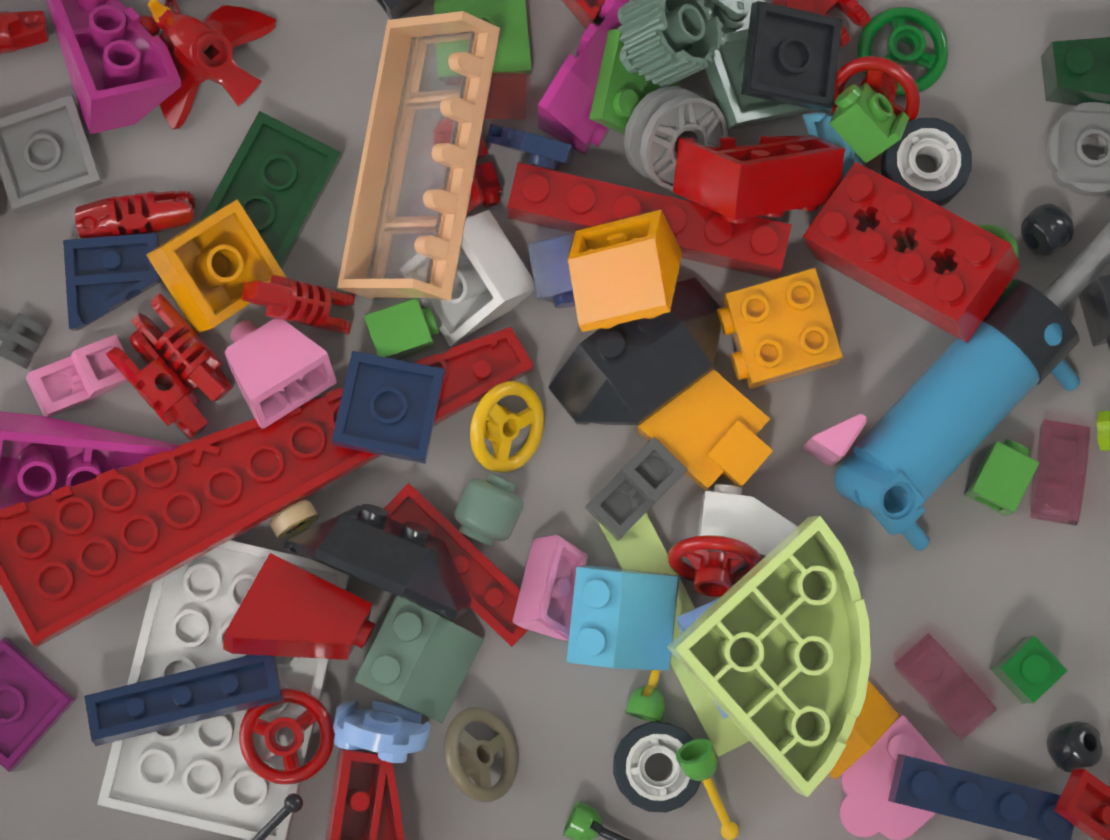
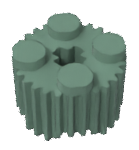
M629 0V2L623 4L618 9L617 13L618 21L622 24V26L618 27V31L622 33L619 39L624 42V46L619 54L620 61L629 73L638 72L640 76L645 75L646 81L652 80L654 85L669 86L709 67L708 65L713 62L712 58L716 57L715 50L725 45V42L722 40L725 37V33L721 31L724 25L717 16L712 17L709 15L710 9L709 7L705 8L704 0Z

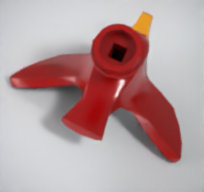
M150 0L147 3L155 24L167 33L172 41L174 49L170 55L181 79V87L159 104L162 114L172 130L180 129L185 123L199 85L207 79L222 85L238 107L245 103L259 88L262 81L237 66L232 57L233 49L272 32L276 28V19L248 8L223 5L209 13L201 22L189 15L177 14L173 9L161 4L158 0Z

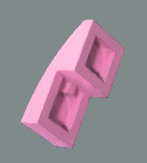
M116 334L76 349L70 357L28 372L26 380L43 416H55L128 382L106 356V353L114 347H119L124 351Z

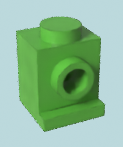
M867 83L860 88L853 84L845 89L835 100L837 108L829 124L866 164L901 140L909 117L904 111L896 116L887 98L880 93H875Z

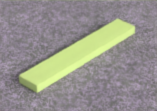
M647 513L619 541L597 521L621 569L678 576L669 565L668 554ZM679 579L676 617L695 609L681 579ZM676 617L673 641L680 635ZM672 654L670 666L708 740L711 741L717 757L749 742L750 740L729 717H722L711 696Z

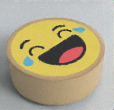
M303 500L277 513L271 519L270 526L277 539L283 540L307 529L318 520L319 515L311 501Z

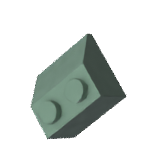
M396 596L354 681L439 723H443L484 638L407 599Z

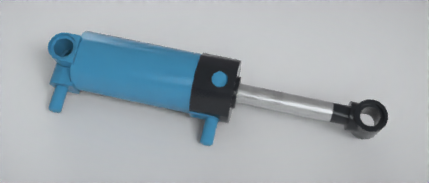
M1110 222L1043 293L1021 280L1012 279L969 342L965 343L957 338L854 446V452L836 471L834 483L839 495L868 509L889 534L896 535L901 533L916 551L924 550L929 545L930 538L915 521L926 511L922 505L1033 387L1035 385L1038 386L1050 373L1054 375L1066 391H1072L1079 386L1080 378L1064 358L1079 343L1080 338L1072 322L1063 311L1110 263Z

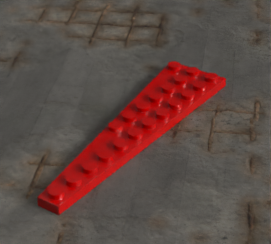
M511 327L452 347L445 353L433 354L414 361L416 364L445 369V377L434 426L480 401L496 385L507 381H516L534 370V364ZM343 388L325 393L326 396L304 403L263 430L254 418L179 445L175 450L162 451L143 458L142 462L117 471L112 469L96 475L97 478L72 487L68 485L54 490L52 494L27 503L23 501L1 509L0 585L32 645L36 648L267 520L288 506L301 501L381 456L379 454L332 445V437Z

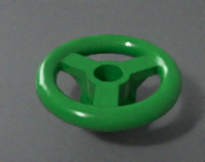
M894 7L878 13L863 28L860 34L857 49L858 58L871 56V46L876 33L883 26L891 22L892 34L888 39V52L884 58L900 65L913 63L927 69L928 71L922 77L915 80L919 93L927 90L941 77L948 61V43L942 28L930 15L911 7ZM906 21L916 23L928 32L934 43L935 55L924 51L926 40L923 33L917 27L907 25ZM900 43L907 44L911 48V53L902 54L897 49V45ZM898 82V91L896 95L906 96L902 86Z

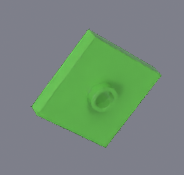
M434 0L435 14L464 11L500 28L491 78L532 74L525 0ZM471 40L437 44L441 82L464 79V75L450 69L448 59L454 52H469Z

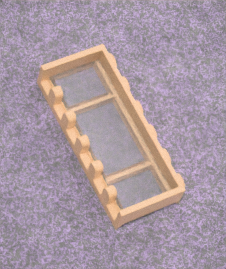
M464 11L387 20L337 288L369 299L436 298L451 301L499 39V27Z

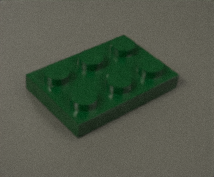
M259 111L200 221L238 199L282 269L337 168L342 154L338 150Z

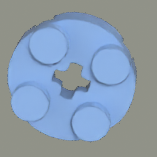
M357 700L342 703L336 708L333 725L335 732L334 744L342 749L359 750L362 748L378 752V757L383 761L404 763L407 760L408 753L419 752L425 749L428 744L431 728L430 722L427 721L424 725L420 724L422 714L408 707L390 702L372 701L371 709H357L359 701Z

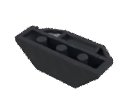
M696 277L676 282L670 312L651 319L642 318L620 323L612 328L598 329L576 347L548 388L576 424L641 425L714 370L721 332V322L717 309L721 307Z
M362 504L289 537L285 540L283 546L286 550L298 553L431 609L452 620H456L468 611L471 604V599L444 541L431 536V530L424 525L415 522H405L402 524L388 518V512L375 505Z

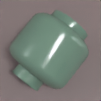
M490 473L487 481L480 478L471 479L467 483L454 513L455 519L461 524L459 531L490 546L494 545L495 540L505 541L509 539L524 506L522 499L512 493L516 484L493 473Z

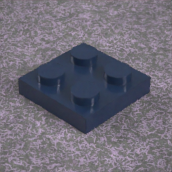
M352 351L333 432L332 445L426 464L444 382L445 369Z

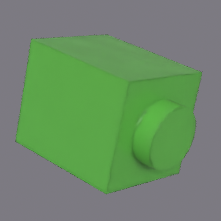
M413 298L364 316L378 356L402 360L434 349L431 336L438 334L439 330L431 308L428 307L421 310L418 298Z
M1005 439L1004 443L996 441L988 446L964 495L1004 516L1015 513L1039 462L1028 457L1031 451L1015 441Z

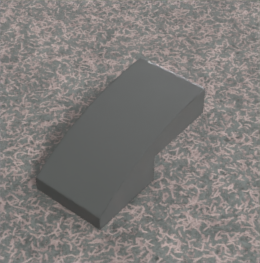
M653 437L586 505L585 509L619 541L688 469Z

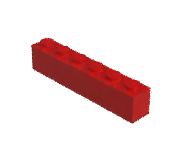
M519 162L517 163L507 205L508 219L573 234L577 230L662 210L682 251L683 259L771 279H777L782 270L792 224L757 216L750 217L747 223H730L721 218L722 214L695 202Z

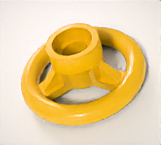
M518 381L503 382L489 390L478 403L471 420L470 442L476 459L486 469L496 473L512 472L527 463L536 452L542 439L545 416L541 400L531 387ZM516 395L527 403L528 408L519 413L508 411L506 407L498 405L497 402L506 396ZM530 425L529 434L524 445L515 455L509 457L512 440L518 436L520 429ZM485 440L491 441L494 450L493 456L487 450Z

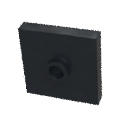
M762 1L753 3L751 5L741 94L823 112L833 109L843 19Z

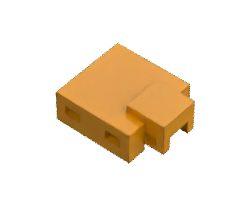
M715 370L711 371L641 425H638L636 430L648 442L655 437L688 469L685 474L704 491H707L721 474L735 486L742 487L773 452L768 445L756 436L770 418Z

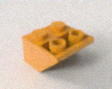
M662 210L575 231L568 264L578 323L582 332L599 328L608 329L620 323L642 318L651 319L670 312L682 251Z

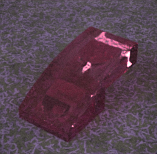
M1044 419L1039 432V465L1032 480L1030 518L1077 526L1086 480L1090 427Z
M929 633L894 663L896 671L926 700L929 708L961 741L997 710L977 684Z

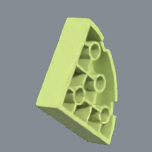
M821 516L808 517L667 646L670 652L794 791L806 797L815 790L834 768L846 747L845 743L852 732L856 717H859L866 698L871 663L870 627L865 601L861 598L858 582L853 574L854 569L843 546Z

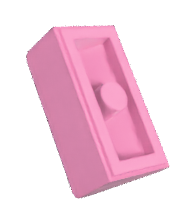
M859 414L811 437L802 449L829 467L831 465L834 466L845 456L866 424L867 417Z
M559 535L534 539L531 544L513 623L522 628L556 639L568 640L576 567L586 565L588 554Z

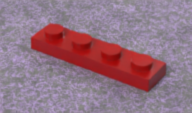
M408 483L383 508L388 512V518L402 524L405 522H415L424 525L431 530V536L444 541L471 599L470 608L503 640L513 647L528 631V629L513 623L520 589Z

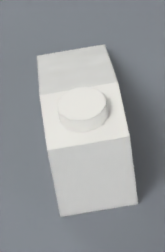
M716 484L714 485V492L705 491L702 495L698 536L716 535L740 540L755 548L762 559L798 527L756 498L742 495L741 487ZM707 550V551H709V552H710V551H717V552L727 553L726 551H721V550Z

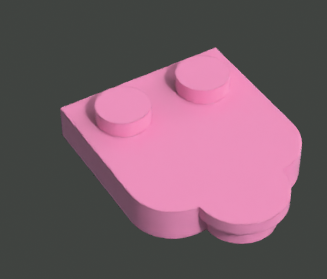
M900 714L899 718L870 750L840 775V785L846 796L841 802L839 817L843 827L855 836L870 837L879 832L884 837L893 840L906 839L936 814L888 801L898 754L948 766L903 714Z

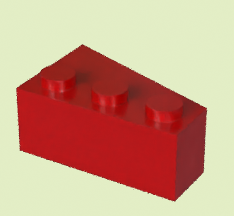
M339 748L325 840H405L393 763L381 760L378 757V753Z

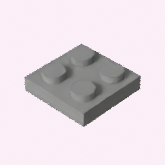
M72 94L0 118V175L11 209L15 213L104 184L76 100Z

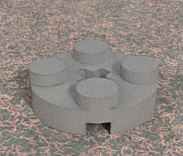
M1101 102L1079 104L1062 115L1050 130L1045 148L1046 159L1052 171L1053 179L1059 186L1085 196H1100L1110 192L1109 104ZM1089 138L1096 139L1097 146L1104 147L1105 154L1098 155L1096 160L1089 159L1088 155L1082 151V146L1088 143Z

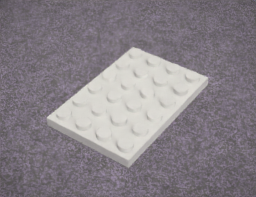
M229 540L152 583L127 685L249 656V654H231L223 650L224 633L270 553L346 591L350 575L309 558ZM275 656L281 689H298L311 694L319 701L321 700L330 659ZM280 703L267 709L259 718L268 722H272L280 717L296 719L307 709L294 703ZM246 709L113 742L97 805L251 840L284 807V800L289 794H298L300 783L291 785L275 784L259 777L248 766L243 758L239 744L240 725L248 710ZM315 723L304 731V742L297 751L300 767L305 765ZM284 727L278 733V741L284 746L290 745L294 740V733L290 728ZM253 733L254 746L260 758L269 766L284 770L282 756L273 754L267 748L264 736ZM290 813L265 840H287L293 813Z

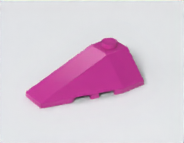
M46 0L73 90L90 134L135 125L181 87V79L167 45L157 35L153 37L140 23V16L132 7L126 8L120 0Z
M605 0L599 17L603 18L599 25L595 23L589 24L582 35V40L576 51L578 58L571 54L568 55L538 104V129L561 142L571 144L575 150L586 155L592 144L599 147L610 130L590 120L589 116L608 30H615L622 26L618 21V9L623 4L629 2V0Z
M0 411V510L23 501L27 503L50 495L52 491L68 485L72 487L97 478L96 475L115 469L117 471L142 462L143 458L162 451L175 450L179 445L41 415Z

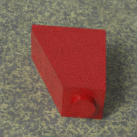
M270 553L224 633L223 650L231 654L348 660L354 647L357 646L363 649L372 634L375 623L370 621L369 618L373 604Z

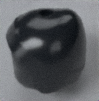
M1043 204L1036 207L1025 217L1021 225V234L1024 243L1034 254L1050 256L1057 249L1064 247L1072 240L1074 224L1068 214L1054 204Z
M1079 721L1064 723L1053 729L1047 737V750L1051 759L1058 768L1065 772L1092 767L1102 757L1103 748L1100 741V733L1088 723Z

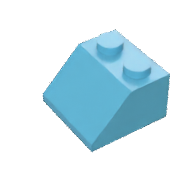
M593 565L576 567L567 663L617 669L669 671L672 653L667 646L673 642L680 576Z

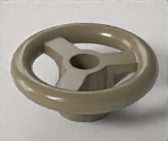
M481 707L465 709L454 717L447 729L444 741L445 762L453 782L466 796L479 802L498 800L510 790L517 774L518 754L511 731L498 715ZM478 721L488 725L495 732V735L487 741H477L464 728L469 723ZM502 749L504 757L502 775L498 782L491 786L490 766L493 764L494 755Z

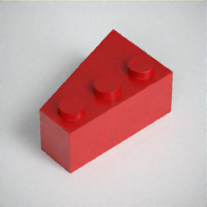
M814 135L760 136L759 145L735 146L736 139L734 137H720L719 146L709 147L696 143L693 138H678L673 192L722 214L721 218L730 223H747L750 217L761 215L781 217L784 215V211L794 209L815 211L818 209V205L826 204L841 182L845 148Z

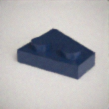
M490 124L485 141L530 154L528 163L558 171L560 163L570 166L575 151L571 144Z
M157 233L63 240L69 329L72 331L83 329L162 282L159 274L146 256V254L160 246Z

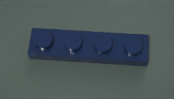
M249 655L84 696L91 741L95 746L283 701L275 656Z
M898 754L888 798L890 802L1040 840H1071L1074 825L1054 811L1061 795Z

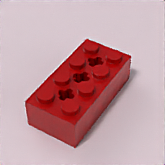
M856 161L803 235L815 259L965 343L969 342L1020 268L1011 243Z

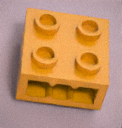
M815 268L726 293L722 300L723 308L717 309L723 334L725 336L732 334L737 352L731 353L736 377L738 380L745 379L748 389L838 364L843 358Z

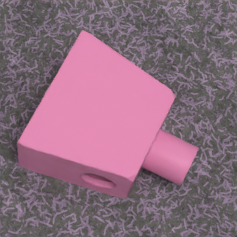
M274 318L260 328H257L252 321L244 320L233 327L230 333V339L233 344L227 347L224 353L233 377L262 430L337 383L328 353L285 320Z

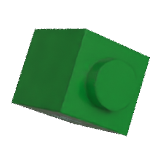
M1035 635L1023 637L990 668L1022 704L1035 703L1068 671Z

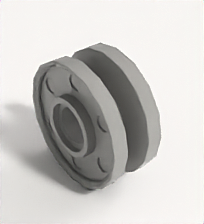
M663 86L647 94L633 109L626 124L623 144L627 161L637 173L673 191L678 138H693L696 143L705 147L719 146V138L728 137L725 116L716 104L680 86Z

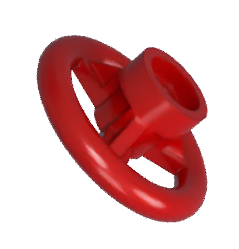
M865 56L846 63L837 71L833 109H831L833 114L837 108L835 100L843 92L846 82L853 75L868 70L860 87L867 83L876 93L885 96L896 116L904 111L909 117L908 122L917 118L920 108L919 90L913 77L900 64L884 57ZM898 82L906 95L905 109L894 100L898 91Z
M716 535L686 538L677 542L668 554V562L673 571L681 577L693 581L694 590L697 593L709 597H722L732 588V585H735L762 560L758 551L749 544L734 538ZM707 550H721V551H726L727 553H722V552H717V551H710V552H709V551H707ZM682 557H687L694 567L684 562ZM748 563L746 567L737 570L743 564Z
M284 688L281 689L283 701L250 708L246 711L240 725L239 744L246 763L259 777L275 784L291 785L310 779L325 766L333 750L335 733L329 712L317 698L298 689ZM280 703H294L307 709L296 719L280 717L272 722H268L259 718L267 709ZM317 721L320 729L319 747L313 758L300 767L297 751L304 742V731ZM284 727L290 728L294 733V740L288 746H284L278 741V733ZM253 733L264 736L267 748L273 754L282 756L284 770L273 768L260 758L254 746Z

